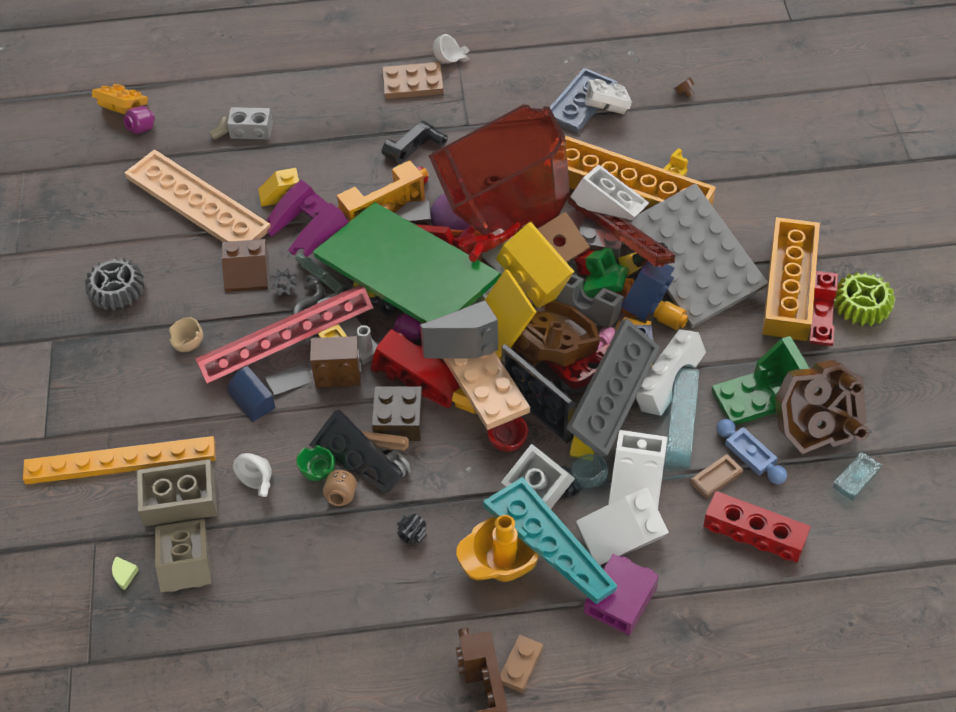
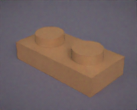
M519 635L500 674L502 685L523 693L542 653V643Z

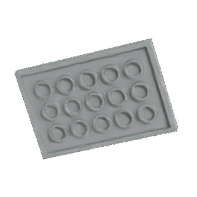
M696 183L638 214L633 220H627L622 223L623 230L639 252L660 242H664L668 246V253L658 258L675 268L671 274L675 278L666 292L675 305L687 310L685 315L689 316L687 322L691 328L700 325L768 286L767 280Z

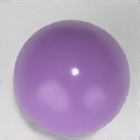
M457 190L448 191L434 201L430 211L431 222L433 226L465 230L472 224H478L480 210L474 198L469 194Z

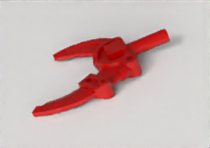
M516 222V224H513L496 236L493 233L475 236L473 232L477 229V225L472 224L461 233L460 237H456L454 241L457 249L470 254L469 260L475 262L481 253L488 252L490 249H494L497 245L510 239L518 231L520 224Z

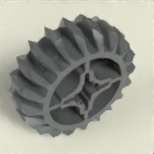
M116 257L113 261L106 259L105 263L98 262V267H92V272L87 273L85 291L93 304L95 303L98 308L103 307L105 310H108L111 307L114 311L117 307L124 309V305L132 306V301H138V295H143V288H145L144 275L140 267L134 264L132 260L127 261L125 258L118 260Z

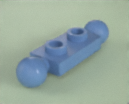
M722 419L718 422L716 426L717 433L721 437L728 438L725 445L756 474L760 476L766 471L771 483L779 485L785 482L787 478L785 468L780 465L774 466L778 458L744 427L739 431H735V424L729 419Z

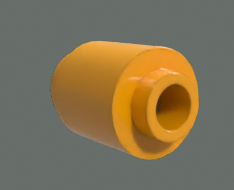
M661 301L653 315L657 318L658 322L675 330H678L680 327L684 328L689 318L688 315H685L687 310L668 301Z

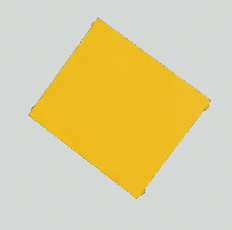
M506 269L484 299L498 319V350L495 353L500 361H502V346L506 344L511 348L536 313V310L511 272Z

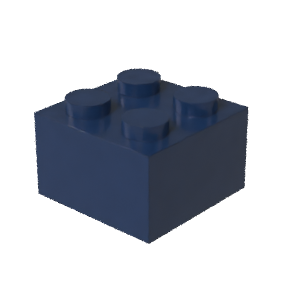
M651 255L628 292L621 308L642 320H645L648 313L653 315L675 278L671 276L675 268Z

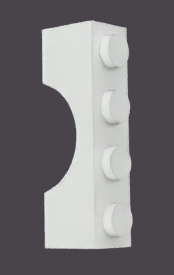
M679 329L648 371L636 395L642 412L661 416L673 400L672 387L679 369L682 366L695 368L703 358L706 350L699 332Z

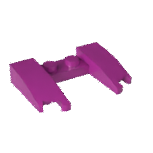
M301 179L282 197L267 218V222L271 224L267 232L272 237L301 212H304L312 221L303 229L288 251L291 255H296L300 249H304L303 254L305 257H308L315 249L349 222L340 209L332 203H327L314 192L310 185Z

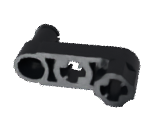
M421 121L398 142L390 139L386 140L381 153L396 163L401 164L423 145L426 140H431L443 147L447 143L448 136L436 130L433 125Z

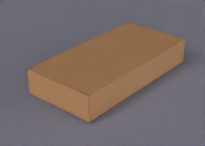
M726 454L691 478L690 483L705 499H708L714 495L715 491L721 490L742 475L743 469Z

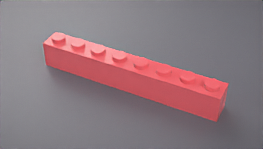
M358 285L200 356L195 360L206 383H209L370 310L373 306L365 287Z

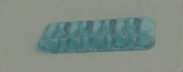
M680 368L675 376L665 465L690 467L699 381L698 369Z

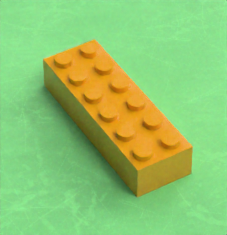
M776 217L772 234L762 335L782 338L791 336L792 339L808 340L812 325L820 223Z

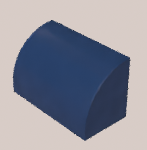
M248 366L238 371L229 382L228 394L252 422L276 408L273 395Z

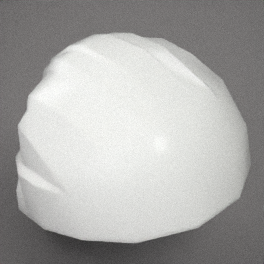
M443 34L435 39L432 50L436 60L441 64H450L456 61L466 62L469 60L465 54L470 50L466 46L460 48L455 39L450 35Z

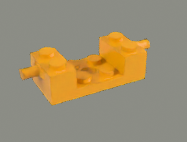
M410 160L392 169L393 183L367 196H363L356 187L338 194V209L342 211L348 222H350L374 202L396 213L407 202L425 201L423 178L429 176L427 169L423 168L419 171Z

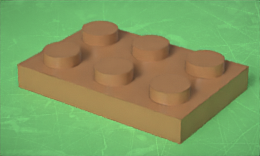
M440 62L382 67L385 99L444 94Z

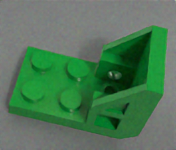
M791 336L779 340L756 362L754 373L712 385L711 392L726 419L733 421L735 425H739L777 413L775 397L787 373L796 369L810 368Z

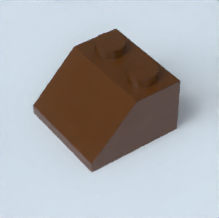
M266 240L222 242L221 259L225 292L268 289L269 253Z

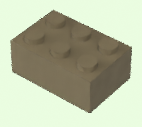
M210 459L137 470L138 513L144 526L217 516L215 473Z

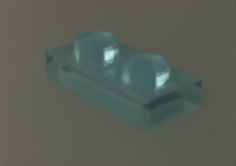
M861 452L837 478L833 488L854 501L879 473L882 464Z

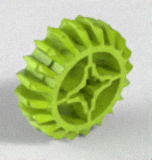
M857 271L854 275L848 273L845 278H841L839 283H837L834 308L838 309V315H844V320L851 319L852 324L855 322H859L861 326L865 323L872 326L874 322L880 324L893 311L895 302L894 289L890 288L889 282L883 283V277L876 278L875 273L873 275H867L866 271L863 275H860Z

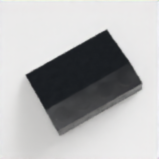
M504 344L502 346V364L529 404L530 412L565 443L571 441L574 434L566 428L578 405L565 392H561L556 388L550 379L543 377L532 364H528Z

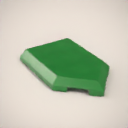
M617 264V267L604 276L588 275L583 285V291L589 298L595 297L603 288L614 293L623 290L629 270L627 267Z

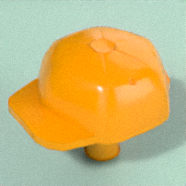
M511 516L491 517L479 523L473 528L472 533L458 544L456 551L458 562L471 579L486 580L494 578L498 581L509 582L525 575L536 566L539 555L518 538L517 530L514 528L515 521Z

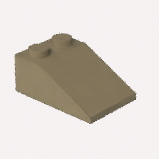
M205 519L155 527V568L161 593L167 591L175 592L191 587L199 588L212 584Z

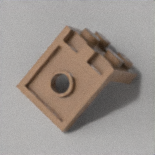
M566 212L538 229L567 263L590 248ZM562 237L565 240V245L562 247L555 246L553 243L554 238Z

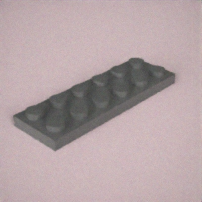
M627 318L622 320L566 428L601 457L608 455L660 348Z

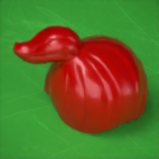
M522 416L487 430L489 442L493 447L505 453L518 451L524 445L529 433L527 423Z

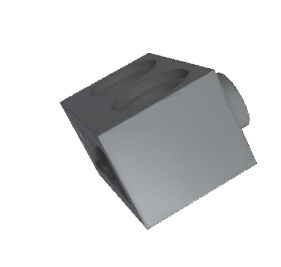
M231 107L227 122L230 139H270L273 126L271 109Z

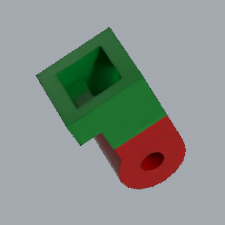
M605 248L602 251L587 250L574 259L579 274L604 276L617 267L611 248Z

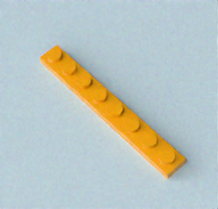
M214 436L25 459L23 481L26 485L130 472L209 459L210 461H216Z

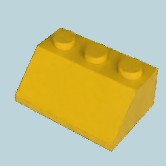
M531 222L506 242L496 257V260L504 270L506 269L511 272L520 288L530 300L532 299L537 308L555 300L574 273V270Z

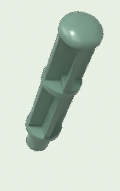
M301 253L297 254L295 260L300 263L303 269L315 275L321 283L326 284L337 294L347 290L345 284L340 283L328 271L323 270L310 257H305Z

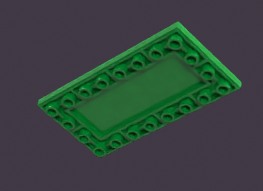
M376 202L313 251L314 257L423 324L471 306L501 276V273L479 260L475 262L470 261L468 254Z

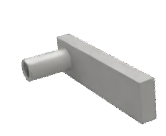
M335 292L317 302V304L338 294ZM355 316L339 323L346 336H357L361 364L364 365L372 361L378 345L371 337L370 328L362 326Z

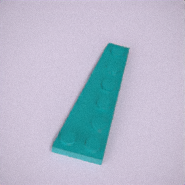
M523 477L483 501V507L495 518L501 515L511 516L515 521L514 528L517 530L518 538L595 604L617 590L615 582Z

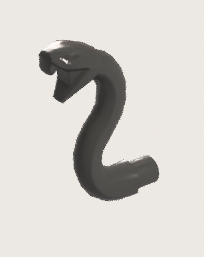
M308 275L306 281L309 283L304 286L305 290H315V294L298 302L294 306L292 315L302 311L304 308L317 304L323 298L324 287L315 275Z

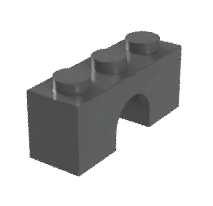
M572 275L555 301L573 306L591 321L609 329L619 318L624 296L603 288L594 299H591L583 291L584 279Z

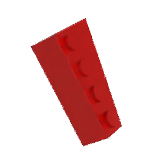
M392 329L375 349L370 370L376 373L380 370L387 374L386 378L392 381L399 379L405 383L406 387H422L424 397L448 409L454 403L452 401L453 394L461 387L449 367L441 359L424 358L421 346L413 344L403 334L397 333Z

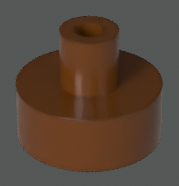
M690 77L674 89L678 95L684 92L687 98L694 94L690 87L695 83Z

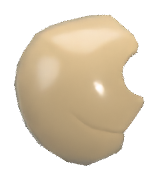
M192 317L176 321L169 329L171 336L169 341L173 348L179 352L193 351L200 346L204 337L200 324Z

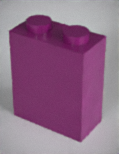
M612 554L604 571L615 582L617 590L597 604L587 597L584 613L630 636L657 588L659 575L655 574L650 568H642L632 563L627 557H619Z

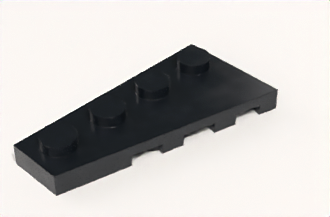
M341 410L333 412L309 444L312 448L319 445L321 448L330 450L335 460L343 464L344 468L356 472L362 479L385 493L390 492L403 476V473Z

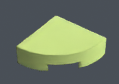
M116 557L112 565V574L117 584L126 590L139 569L136 565Z

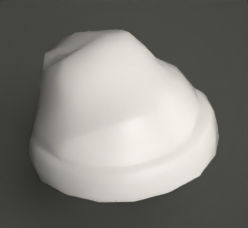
M250 453L240 454L233 463V470L236 476L246 486L258 489L259 496L266 497L270 488L269 480L272 475L268 460Z

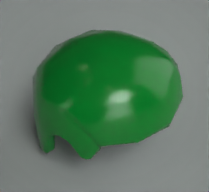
M319 445L313 449L305 447L297 455L296 465L303 477L309 481H320L326 479L334 471L335 458L330 450L321 448Z

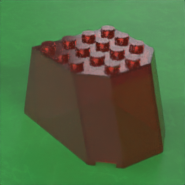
M523 104L428 155L453 213L483 235L493 233L499 228L505 231L513 224H516V222L520 224V227L515 234L529 222L538 229L559 216L570 195L565 134L552 110L547 106L539 109L530 108L529 105Z

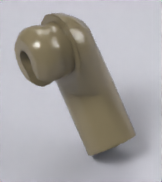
M228 115L222 116L218 126L209 131L213 140L229 132L227 126Z

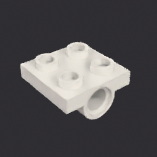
M595 79V81L588 80L585 105L604 109L606 105V110L623 115L627 109H630L632 101L624 86L619 84L608 85L600 79Z

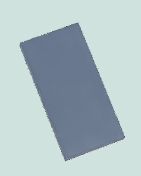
M583 68L543 114V119L578 134L599 109L585 105L588 80L595 81V79H600L612 86L618 84V81Z

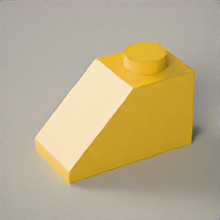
M296 168L275 171L258 189L261 207L277 204L299 181Z

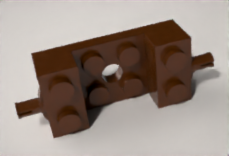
M468 628L459 629L460 647L455 648L459 675L464 674L466 683L482 680L484 693L487 695L488 709L474 712H508L491 631L469 635Z

